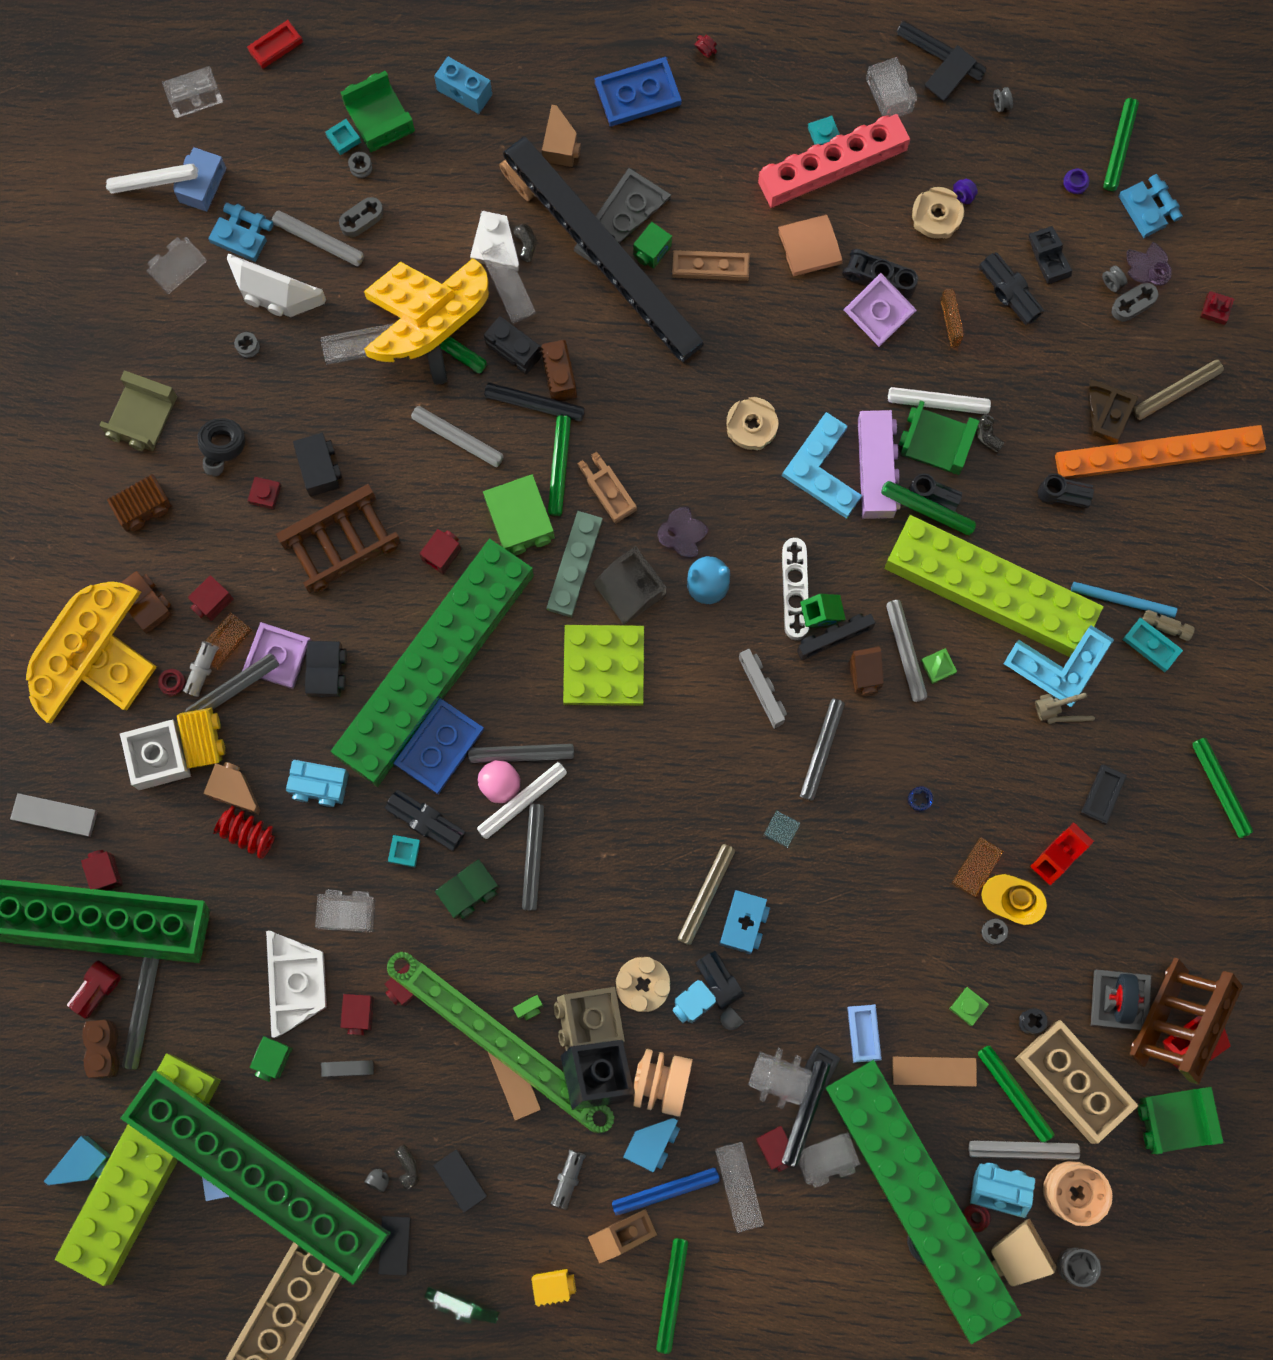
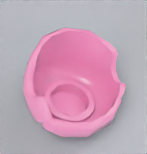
M494 760L484 765L478 774L477 780L481 792L493 803H507L520 791V776L515 768L506 761Z

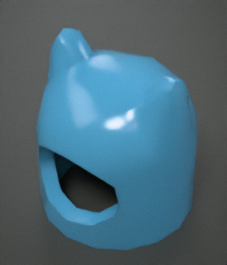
M706 556L699 558L691 565L688 571L687 588L689 594L694 600L702 604L717 603L725 597L729 590L730 569L722 560L716 557Z

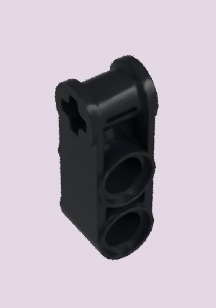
M860 249L851 250L849 264L842 272L844 278L851 282L868 286L877 277L875 273L883 272L891 284L906 299L912 297L918 283V276L914 270L873 256ZM907 281L911 286L904 287L899 282Z

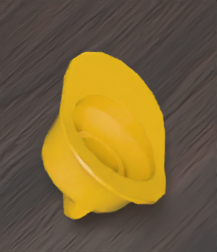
M1006 874L990 878L983 886L981 893L983 903L987 909L1023 925L1039 921L1045 914L1047 907L1046 897L1039 888L1029 881Z

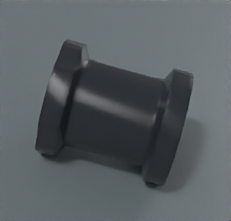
M1040 1009L1026 1010L1019 1016V1027L1025 1034L1040 1033L1047 1027V1016ZM1036 1016L1038 1020L1035 1023L1038 1027H1029V1017Z

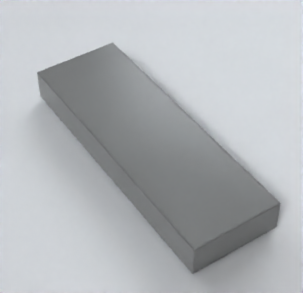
M17 793L10 819L12 821L91 837L98 811Z

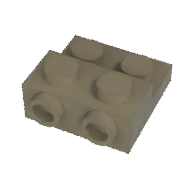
M615 987L564 994L557 997V1002L554 1003V1014L557 1019H561L562 1030L559 1031L558 1037L560 1045L562 1047L565 1046L566 1050L571 1046L615 1040L625 1041Z

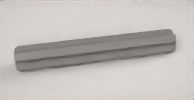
M276 211L272 218L274 225L355 266H359L364 259L363 252L282 211Z
M417 406L412 412V419L494 467H498L504 458L503 454L421 406Z
M893 600L888 602L886 607L911 696L914 702L923 701L927 698V692L900 600Z
M970 1141L969 1155L975 1158L1078 1160L1080 1158V1147L1077 1143Z

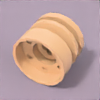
M646 1049L643 1058L638 1064L634 1081V1106L640 1108L643 1096L650 1097L647 1109L652 1110L656 1099L662 1100V1113L680 1117L692 1059L674 1056L670 1066L667 1067L664 1066V1053H659L658 1062L654 1064L650 1063L653 1050Z
M1066 1161L1057 1164L1048 1172L1043 1183V1196L1048 1208L1058 1217L1077 1226H1089L1098 1223L1107 1215L1112 1204V1190L1107 1178L1099 1170L1080 1162ZM1071 1187H1075L1077 1192H1079L1077 1197L1073 1196L1069 1191Z

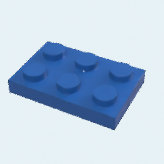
M666 57L595 78V85L610 127L682 104Z
M440 698L393 764L438 795L468 754L469 749L478 740L484 731V727Z

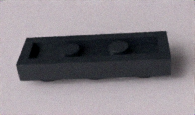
M862 613L850 618L848 620L849 623L840 627L839 624L827 628L824 631L825 634L817 638L815 635L804 638L800 641L801 645L797 649L801 661L872 630L876 623L872 614L863 616Z

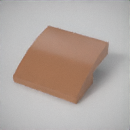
M827 215L778 227L779 236L786 251V259L793 276L842 264L839 246Z

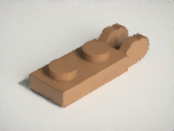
M595 452L591 456L593 462L599 468V472L593 475L589 466L583 460L578 463V466L587 479V483L616 524L637 511V506L610 466H607L600 455Z

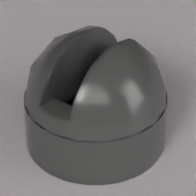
M204 457L203 469L207 475L217 477L223 473L224 461L218 462Z
M730 1006L721 1015V1024L727 1030H735L744 1023Z
M375 1169L368 1174L364 1183L384 1193L389 1183V1177L381 1169Z

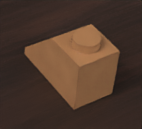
M552 105L542 147V156L548 163L573 167L574 158H579L581 143H577L576 131L557 105Z
M225 762L223 766L215 763L203 794L213 800L231 806L234 805L236 808L259 815L261 810L246 777L239 772L240 767Z
M646 1209L602 1229L589 1236L588 1239L600 1264L655 1237L657 1233Z

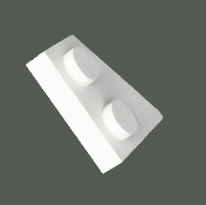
M482 211L470 256L471 260L475 259L482 264L519 271V263L507 216Z

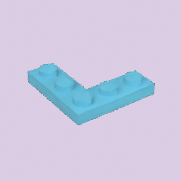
M826 412L786 467L782 476L847 519L862 495L820 468L848 427Z
M1091 625L1064 668L1018 640L1005 660L1004 665L1061 700L1082 693L1114 639ZM1075 702L1069 703L1067 705L1072 707L1075 704Z

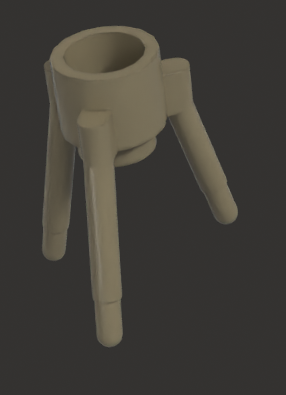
M1049 693L1040 696V700L1035 701L1039 719L1041 721L1047 720L1048 724L1095 720L1094 716H1057V714L1062 713V705L1087 697V693L1061 700L1054 698L1055 696Z

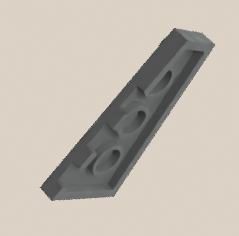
M628 168L596 215V218L620 244L671 198V194ZM578 244L574 247L575 253L596 265Z

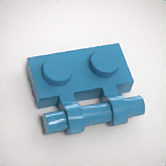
M1158 174L1148 179L1152 188L1147 189L1142 181L1121 191L1118 196L1143 238L1165 228L1168 224L1165 216L1170 215L1174 222L1183 217L1179 210L1180 205L1177 200L1172 199L1167 191L1168 186L1166 182L1161 181ZM1159 196L1164 206L1158 208L1153 199L1154 197Z
M226 203L223 212L231 215L229 221L219 217L208 238L210 243L256 262L267 241L265 236L259 233L261 229L271 231L273 222L265 219V216L260 213L253 214L246 211L245 207L236 204L234 206ZM241 220L251 223L250 229L239 226Z

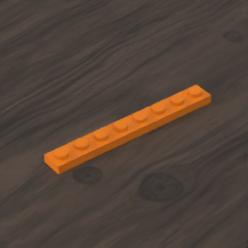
M1257 425L1057 452L1055 459L1058 474L1062 475L1065 479L1264 453L1266 445L1262 426Z

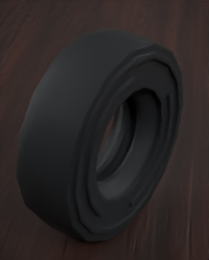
M439 344L427 353L435 385L447 382V374Z
M226 418L213 419L206 422L199 430V449L210 460L218 462L229 461L242 453L245 446L244 431L233 420ZM218 434H226L231 437L230 443L222 446L213 444L211 440Z

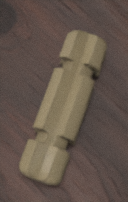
M1147 610L1142 618L1151 626H1155V629L1173 636L1179 635V638L1189 641L1194 634L1195 628L1186 623L1182 625L1180 621L1162 614L1158 616L1156 612Z

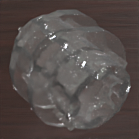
M777 1048L774 1056L759 1052L748 1086L761 1091L759 1100L765 1102L768 1093L779 1097L777 1107L780 1109L784 1108L786 1101L801 1105L813 1071L799 1066L801 1056L795 1055L792 1063L781 1060L783 1050Z

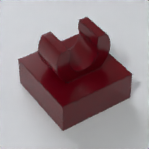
M1209 291L1200 318L1225 325L1228 321L1234 298Z

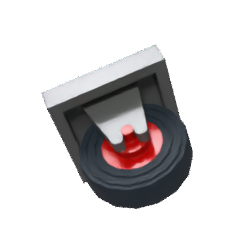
M1094 970L1091 1025L1140 1031L1149 1013L1151 975Z

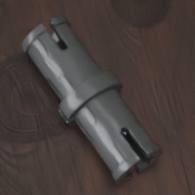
M569 1149L563 1172L559 1173L557 1178L559 1183L551 1201L552 1205L556 1207L561 1206L562 1209L568 1210L574 1187L578 1186L580 1181L578 1176L584 1158H586L585 1154L576 1153V1151Z

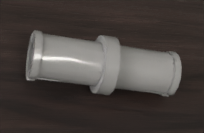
M202 641L196 660L190 665L192 670L183 688L185 693L189 691L190 695L199 697L206 676H209L212 671L210 666L219 648L216 645L212 646V643Z

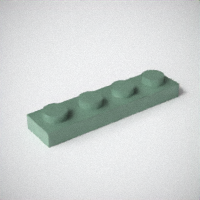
M577 511L548 601L547 611L572 618L603 518Z

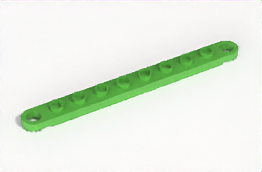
M407 952L395 953L389 959L387 971L395 981L594 1133H603L612 1127L614 1123L613 1112L606 1105L572 1110L563 1071L424 964L417 961ZM403 959L409 964L407 973L400 974L395 971L394 963L396 960ZM596 1111H601L606 1115V1123L603 1127L596 1126L592 1121V1116Z

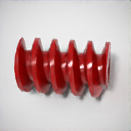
M232 805L219 818L213 834L219 833L222 839L229 837L231 844L238 842L239 848L245 849L248 847V853L254 854L257 852L259 859L264 858L271 849L275 836L271 835L273 826H269L264 831L262 830L264 822L261 820L254 826V816L251 815L245 821L243 820L245 811L242 810L237 815H234L236 806Z

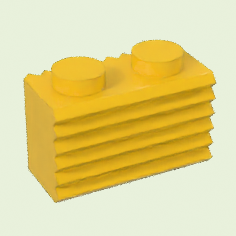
M212 708L178 714L177 720L187 768L219 763L222 760V755H225V745L223 739L218 740L217 729H220L218 713L213 714Z
M568 1269L535 1274L532 1277L535 1304L538 1307L541 1304L545 1306L546 1303L551 1305L552 1302L555 1304L558 1301L562 1303L564 1300L568 1302L571 1295L576 1294L574 1274L569 1275Z

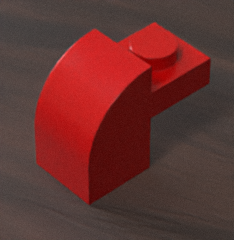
M1073 823L1048 846L1030 867L1051 885L1094 841L1080 827Z

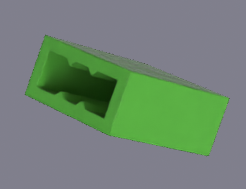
M533 474L483 491L501 545L513 555H520L526 551V548L534 545L536 547L545 546L551 542V539L555 538Z

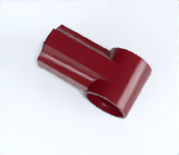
M97 960L88 969L84 976L83 984L67 1004L72 1011L85 1019L89 1018L104 996H108L121 980L119 974L100 960Z

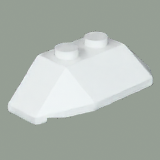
M228 254L227 256L228 263L244 301L251 306L258 307L260 305L268 308V311L274 315L282 316L284 314L292 317L323 305L326 301L322 289L234 255Z

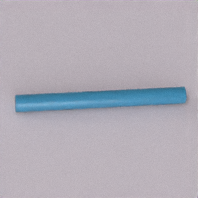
M1073 582L1071 591L1074 593L1145 611L1151 610L1157 614L1175 618L1177 608L1078 582Z

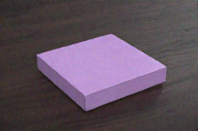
M880 273L844 311L880 347L916 309Z
M260 622L242 671L271 653L277 658L279 666L260 679L294 689L307 654V643L312 640L308 637Z

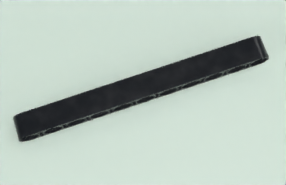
M522 137L503 152V156L509 166L681 362L686 361L704 346L697 332L527 138Z

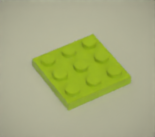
M565 625L563 704L643 706L644 626Z

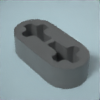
M368 197L343 213L339 219L342 233L350 238L356 237L378 223L384 215L381 202L377 198ZM370 206L373 209L375 208L376 213L368 212L367 208ZM347 222H355L356 227L347 226Z
M1143 283L1121 295L1112 306L1113 317L1116 320L1125 322L1151 308L1158 298L1157 288L1153 284ZM1142 292L1144 294L1149 293L1151 295L1149 299L1143 298L1142 300L1138 301ZM1130 303L1132 304L1127 312L1119 310L1121 305L1125 307Z
M370 1060L321 1063V1077L374 1075V1061Z

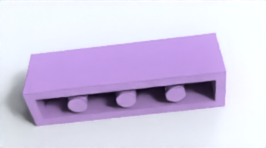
M892 410L860 411L858 417L862 519L894 518L896 510H900V503L881 494L882 487L887 481L899 484V469H894V460L898 459V445L893 444V435L897 433V421L892 419Z

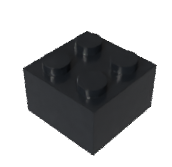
M623 1040L571 1046L560 1056L572 1110L623 1103L635 1094Z

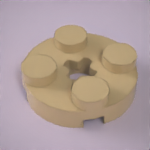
M943 187L930 188L929 191L921 193L916 198L912 209L914 228L931 238L946 239L951 237L961 225L964 215V207L957 199L958 196L953 191ZM940 208L941 213L945 215L937 218L931 211Z
M750 397L748 400L736 402L729 410L726 422L729 438L738 446L750 450H761L772 442L776 436L779 424L773 406L766 400L758 397ZM753 418H756V424L759 427L748 428V424L745 421H751Z
M650 957L631 959L622 966L617 975V995L620 1001L631 1010L637 1012L654 1011L662 1006L667 999L670 991L669 974L660 962ZM642 977L643 980H650L651 983L648 985L649 990L647 992H644L643 989L639 991L636 989L638 978Z

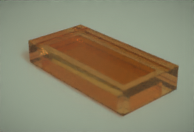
M953 288L943 291L940 301L950 346L955 347L960 346L964 333Z
M231 612L206 640V642L212 643V646L216 645L219 647L211 664L216 670L222 666L252 631L250 627Z
M980 837L952 881V884L975 898L1004 851Z

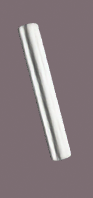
M187 164L109 178L106 188L110 193H118L192 180L198 177V168L194 164Z
M891 387L888 393V401L890 403L918 406L921 400L925 402L923 407L988 414L991 407V401L984 398Z
M559 762L554 764L477 828L483 838L488 839L567 774L566 769Z

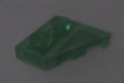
M428 1287L424 1296L425 1299L434 1302L433 1308L445 1313L452 1310L456 1312L455 1318L466 1323H471L472 1319L496 1323L500 1313L493 1309L479 1307L475 1305V1302L437 1288Z

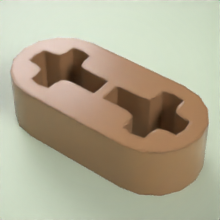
M506 160L499 164L504 176L526 201L535 197V194L509 166Z

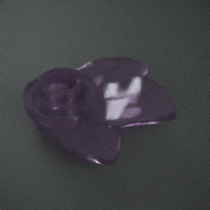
M1154 242L1149 246L1146 254L1129 249L1127 251V262L1132 268L1128 271V275L1141 283L1151 282L1155 285H1165L1171 279V267L1167 263L1168 256Z
M680 507L673 510L668 517V522L663 523L659 527L658 538L662 545L673 547L679 555L693 557L698 555V548L695 543L702 540L707 535L709 529L703 522L691 519L689 507ZM668 530L674 532L675 536H670Z

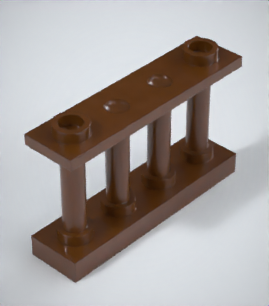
M369 484L276 533L284 550L287 548L294 550L310 579L303 582L309 594L313 591L315 593L323 591L328 587V583L383 553L384 555L392 553L398 548L397 545L401 544L396 532L388 536L372 508L376 498ZM357 510L363 511L379 539L378 542L367 548L364 547L348 519L350 514ZM335 522L340 524L356 554L343 561L326 533V527ZM311 535L317 537L333 565L321 573H318L302 544L303 540Z
M1174 958L1171 966L1165 972V979L1139 1035L1132 1043L1130 1055L1142 1067L1146 1066L1150 1057L1180 1066L1178 1070L1189 1082L1199 1084L1243 985L1233 973L1226 971L1222 972L1220 979L1217 981L1188 974L1189 970L1181 960ZM1183 984L1213 992L1209 1003L1205 1006L1177 997ZM1172 1008L1202 1016L1197 1029L1191 1030L1167 1023L1166 1021ZM1161 1032L1191 1041L1186 1053L1181 1055L1155 1047Z

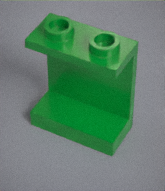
M386 70L381 73L372 74L367 80L358 84H351L344 91H341L343 103L370 153L415 132L413 120L408 112L405 113L393 91Z
M920 400L917 408H911L907 422L912 424L909 432L904 430L898 444L903 446L900 455L960 475L979 420L969 417L967 424L944 417L924 410L925 402Z
M1212 1087L1139 1098L1138 1115L1140 1120L1144 1121L1146 1132L1143 1133V1139L1146 1148L1150 1149L1151 1154H1162L1168 1151L1223 1143Z

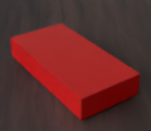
M289 20L247 46L260 67L264 69L303 43V39Z

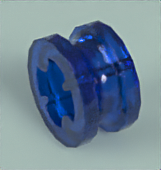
M916 787L909 793L908 803L914 810L924 811L932 805L933 794L926 787ZM921 792H924L927 795L924 798H928L927 804L916 805L914 801L917 799H913L914 794L919 795Z

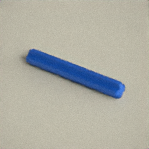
M711 1168L614 1200L612 1207L615 1215H621L718 1183L720 1178L717 1169Z

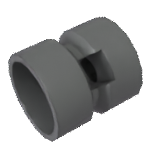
M1077 1247L1067 1248L1061 1252L1057 1259L1058 1274L1069 1284L1087 1287L1094 1284L1100 1277V1261L1089 1250Z

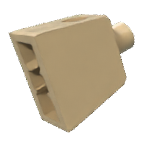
M1030 1218L1002 1238L991 1249L995 1258L991 1262L999 1277L1003 1275L1006 1277L1010 1286L1049 1276L1055 1273L1057 1268Z

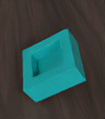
M832 116L808 124V130L814 145L826 144L835 136L840 135Z
M347 119L325 132L339 155L361 143L360 137Z
M393 835L388 862L415 868L421 841Z

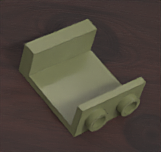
M124 370L120 379L125 386L109 423L101 421L99 426L104 431L105 437L119 443L120 440H123L136 450L144 451L145 448L153 451L178 396L172 387Z

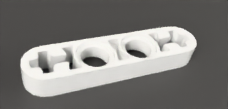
M791 538L785 542L782 550L785 633L790 639L801 640L807 635L809 627L805 625L804 616L799 615V625L804 626V628L800 630V633H795V630L790 628L795 621L794 615L803 612L802 607H791L788 600L793 595H798L803 600L808 599L807 549L801 539ZM792 545H796L797 550H801V552L797 554V563L792 564V552H787V550H790ZM791 570H798L802 573L803 578L800 582L794 583L788 579V573Z

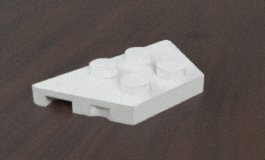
M266 931L272 1038H278L327 1008L324 952L272 931Z

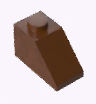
M874 647L853 651L849 661V668L854 692H862L863 696L878 693V689H881L884 684L881 648Z

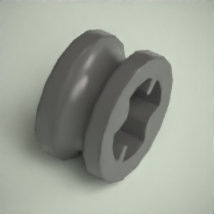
M1004 87L1002 91L999 89L994 90L993 99L997 111L1002 112L1004 108L1007 110L1012 109L1013 99L1010 89Z
M356 152L350 156L348 164L352 175L357 178L369 176L372 171L370 157L363 152ZM360 161H364L365 167L362 168L360 166V169H357L356 163L360 164Z
M1112 266L1110 272L1105 271L1102 274L1104 283L1113 292H1117L1120 286L1124 287L1127 284L1124 272L1117 266Z
M243 332L235 339V348L241 356L250 358L259 352L260 344L252 333ZM246 340H250L251 344H253L248 346V350L241 346L246 344Z
M992 919L982 927V937L989 944H999L1007 938L1008 928L1002 920ZM994 924L998 925L997 929L1001 928L1002 934L998 935L996 939L991 938L992 934H988V929H991Z

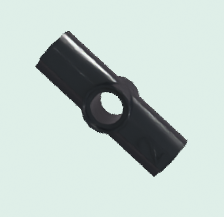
M997 252L992 253L980 263L978 268L994 286L997 298L1004 305H1009L1025 325L1033 323L1043 314L1044 309L1028 291L1029 287L1024 277L1018 272L1014 273Z
M398 789L391 795L385 807V810L408 823V826L426 838H432L453 852L460 845L466 833L462 828L443 818V815L425 803L420 804Z

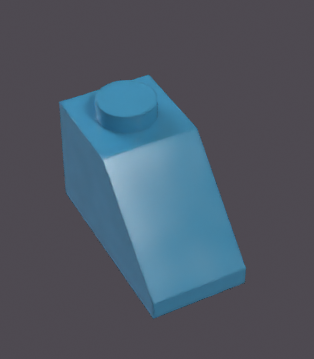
M80 1136L44 1182L47 1185H55L99 1178L111 1155L90 1137Z

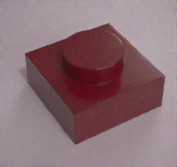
M254 476L247 500L248 503L275 509L281 488L280 482Z

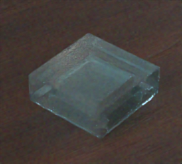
M776 811L764 836L788 848L800 823Z

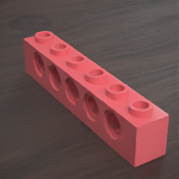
M898 114L890 117L886 115L869 126H859L850 134L835 136L826 144L814 145L807 152L800 155L792 154L781 163L776 165L772 163L765 166L759 171L758 183L772 208L907 151L910 138ZM879 137L884 141L877 142L873 138ZM858 147L859 149H861V151L856 152L851 150L850 148ZM834 156V157H836L838 160H837V161H830V160L828 159V157ZM812 166L815 170L808 171L804 167ZM782 176H790L793 179L787 181L782 179Z

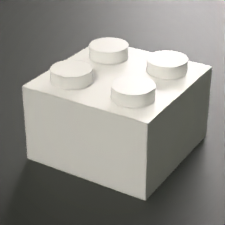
M174 720L120 733L131 785L136 789L143 790L191 777L190 769L186 765L179 725Z

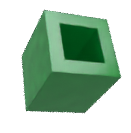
M651 222L633 244L635 259L640 264L648 265L654 269L672 247V235Z
M818 594L800 602L806 627L827 628L846 620L840 595Z
M263 1036L249 1068L256 1070L255 1076L270 1082L272 1077L280 1079L293 1048Z

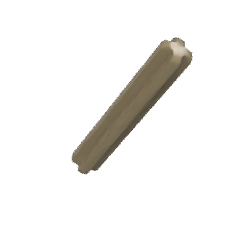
M1219 360L1210 362L1136 405L1132 411L1136 419L1142 420L1221 374L1224 370L1223 365Z
M726 844L721 846L678 936L680 942L691 945L735 853L733 847Z

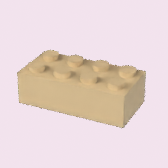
M1061 1020L1049 1026L1015 1058L1020 1066L1091 1144H1098L1139 1106Z

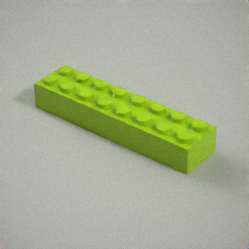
M912 515L909 516L884 568L1068 657H1071L1087 629L1091 625L1095 626L1104 607Z
M166 1054L157 1071H162L207 1104H209L221 1082V1079L172 1054ZM127 1125L55 1260L103 1286L112 1284L175 1168L178 1159L133 1127Z

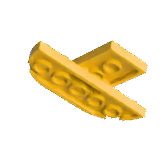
M472 259L441 284L399 262L364 291L367 300L400 317L396 323L364 348L366 356L378 361L394 362V358L409 356L410 359H414L436 348L473 317L485 304L489 295V281L484 267L478 261Z
M118 582L100 583L80 590L65 605L35 649L27 668L26 680H28L29 699L38 715L47 723L53 722L81 680L121 709L128 710L157 667L113 635L141 594V591Z

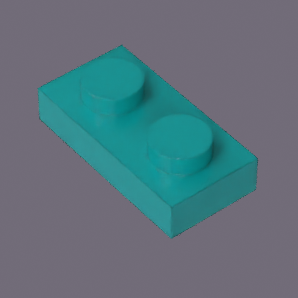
M1141 617L1122 639L1163 672L1169 669L1183 651Z

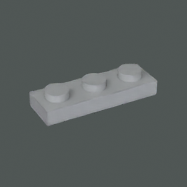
M750 649L739 654V661L773 728L775 729L783 725L785 721L784 716L787 715L781 701L776 702L772 692H775L774 686L769 677L764 678L760 670L763 668L760 658L757 654L752 655Z

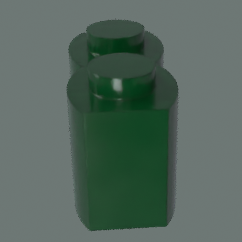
M478 859L439 887L435 893L454 919L460 917L464 920L475 912L474 906L481 901L485 904L496 897V890L499 886Z

